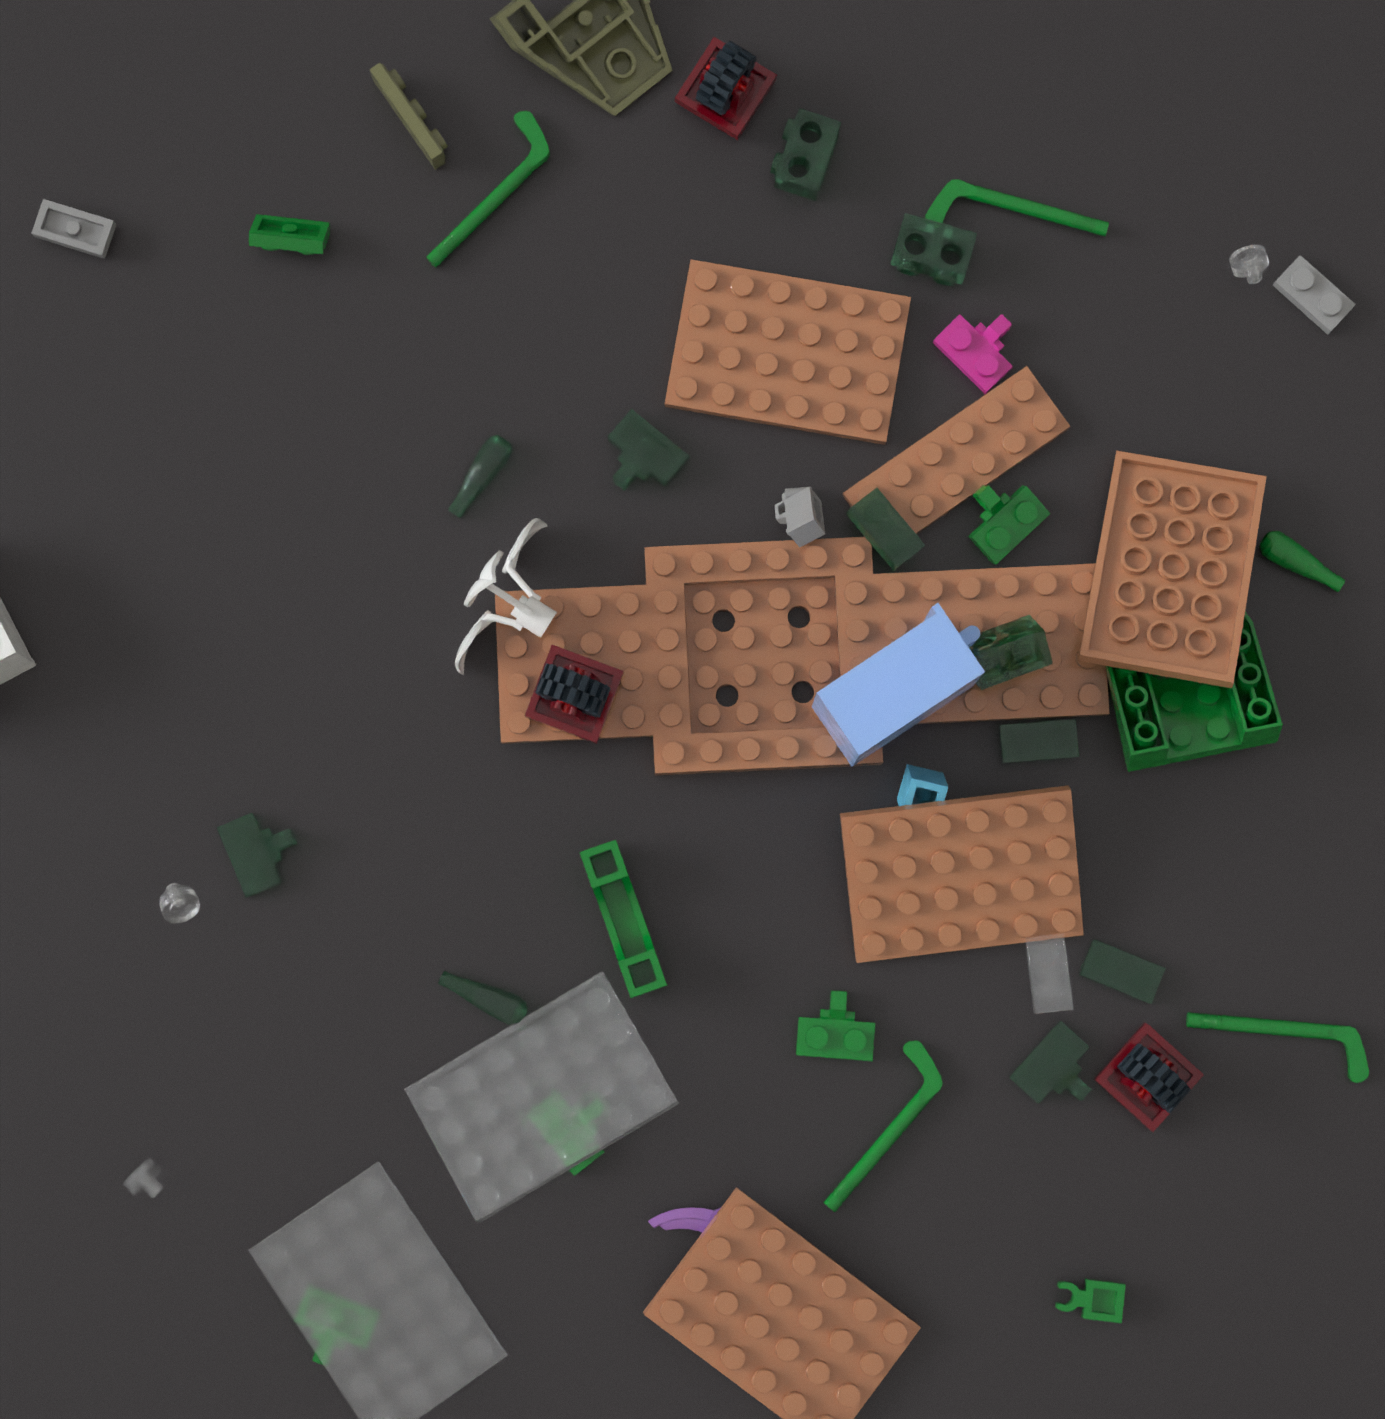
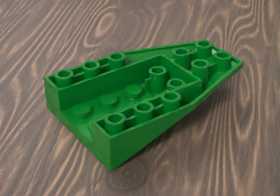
M1246 611L1232 688L1105 666L1128 772L1276 743L1278 741L1283 724L1254 624Z

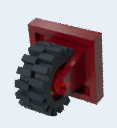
M714 37L676 95L675 103L738 141L777 80V74L757 63L755 55L734 42L728 41V43H724Z
M551 645L525 717L597 744L624 671Z
M1143 1023L1094 1080L1145 1127L1154 1132L1204 1074L1150 1025Z

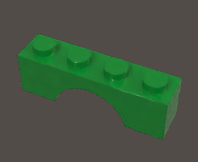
M616 839L579 852L607 927L630 998L668 986Z

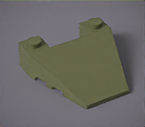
M513 0L490 18V21L512 50L613 116H616L673 71L658 24L656 25L649 5L650 0H574L547 22L530 0Z

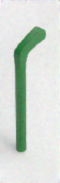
M520 111L514 116L516 126L531 145L530 153L513 172L426 256L427 260L435 268L538 167L548 160L550 156L549 146L531 112Z
M952 179L946 184L925 215L926 225L934 231L938 230L942 226L945 215L953 201L958 198H966L1068 227L1078 228L1079 230L1081 229L1104 237L1109 226V222L987 189L959 179Z
M1187 1013L1186 1027L1340 1041L1346 1050L1349 1080L1359 1083L1369 1076L1368 1063L1360 1035L1356 1028L1351 1026Z
M916 1040L909 1041L904 1045L903 1052L924 1078L923 1086L823 1202L833 1212L837 1211L941 1089L943 1084L941 1075L921 1042Z

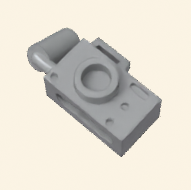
M811 487L785 488V492L782 494V501L774 506L776 520L779 524H787V534L791 536L799 547L825 535L822 503Z

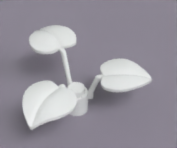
M535 518L525 526L509 552L502 569L504 574L509 573L528 595L529 599L522 595L518 601L493 584L496 583V566L504 554L501 550L487 562L480 573L479 580L469 590L464 601L466 607H470L478 593L487 588L514 606L511 615L517 619L491 614V611L487 610L471 628L458 649L455 659L458 673L464 675V662L468 648L475 636L490 623L498 622L513 626L519 631L524 627L541 638L556 615V611L540 602L541 596L534 593L516 572L520 550L536 532L548 527L541 519Z

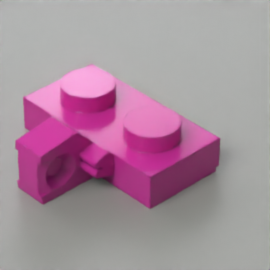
M959 314L933 340V344L984 394H987L1013 367L999 353L1005 346L1000 339L1010 330L1012 325L1002 314L987 328L981 322L974 328Z

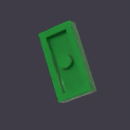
M256 214L249 231V246L261 247L268 251L278 249L298 251L304 255L323 254L330 237V222Z

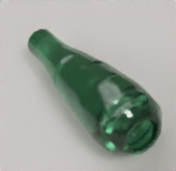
M493 435L484 442L465 476L457 497L449 507V512L461 518L467 507L491 483L507 463L512 453V445L499 435Z
M446 971L442 973L438 982L439 985L452 990L484 1013L507 1025L515 1026L521 1024L528 1010L526 1001L522 997L491 985L461 978Z

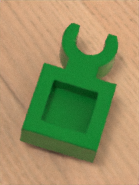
M1085 1278L1084 1289H1078L1070 1281H1059L1057 1283L1058 1288L1069 1289L1072 1293L1069 1302L1055 1303L1057 1309L1070 1312L1077 1307H1082L1081 1317L1083 1319L1122 1323L1126 1284Z

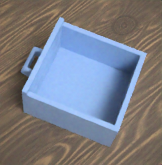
M937 603L931 607L921 624L816 693L812 708L851 767L975 685L985 673L969 649L980 636L978 627L971 625L958 632L940 604Z

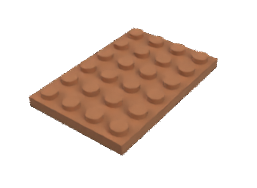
M690 259L665 407L885 445L911 297Z
M1116 451L1078 661L1232 688L1267 476Z
M1069 785L840 813L856 963L1084 935L1072 794Z
M737 1187L643 1311L646 1317L782 1419H854L921 1329L916 1322Z

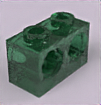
M799 108L795 119L788 118L782 139L787 141L784 153H776L770 170V174L776 175L774 187L817 201L840 134L842 122ZM813 130L819 134L820 139L814 143H807L802 140L800 135L804 131ZM795 164H800L807 168L808 173L804 177L797 178L792 176L788 169Z
M905 213L890 265L897 266L899 272L909 276H918L919 273L932 276L933 281L941 285L954 286L955 283L962 285L977 233ZM912 240L918 241L924 246L925 251L918 255L911 254L906 250L905 244ZM949 250L954 251L959 255L960 262L955 265H949L942 260L941 254Z
M1030 615L980 632L977 641L969 647L985 671L976 682L981 690L1053 664L1045 631Z

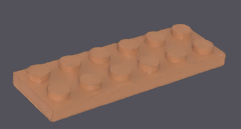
M1026 366L843 492V497L886 556L969 499L982 485H989L1070 428V425Z

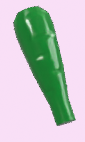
M1280 531L1267 532L1259 545L1261 554L1271 562L1301 576L1316 580L1336 592H1339L1345 583V579L1325 567L1307 549Z

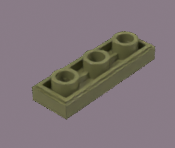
M381 63L369 69L374 83L433 168L436 170L444 165L446 158L443 150L448 146L436 128L432 131L427 128L423 122L427 115L418 101L414 98L409 102L402 92L406 85L395 69L388 71L384 64Z

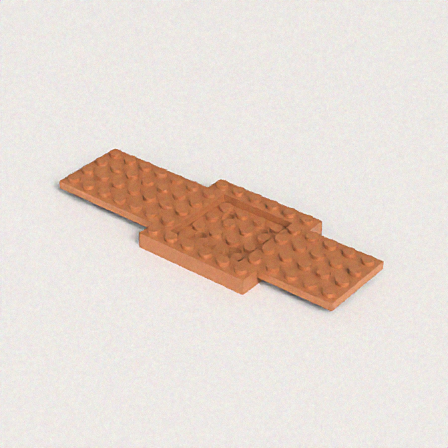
M871 536L815 539L802 547H799L794 540L644 547L646 585L533 590L534 593L541 596L540 602L557 612L541 638L524 627L519 631L513 626L496 622L502 744L585 740L525 717L551 645H555L624 671L599 739L653 737L655 776L851 766L812 708L816 693L921 624L931 607L937 603L940 604L958 632L971 625L979 628L980 636L969 649L985 673L972 688L917 724L1103 716L1110 714L1106 667L1104 665L1078 661L1096 563L873 574ZM523 590L505 591L518 601L522 595L529 599ZM495 594L496 615L516 620L517 618L511 615L514 606ZM803 608L808 612L810 621L805 627L795 628L789 623L788 614L792 609ZM721 611L729 612L735 620L732 629L726 632L718 631L712 623L713 617ZM804 682L812 687L814 695L809 702L799 703L792 697V688L797 683ZM723 686H731L738 693L737 702L730 707L720 705L716 699L717 691ZM883 747L854 766L882 765Z

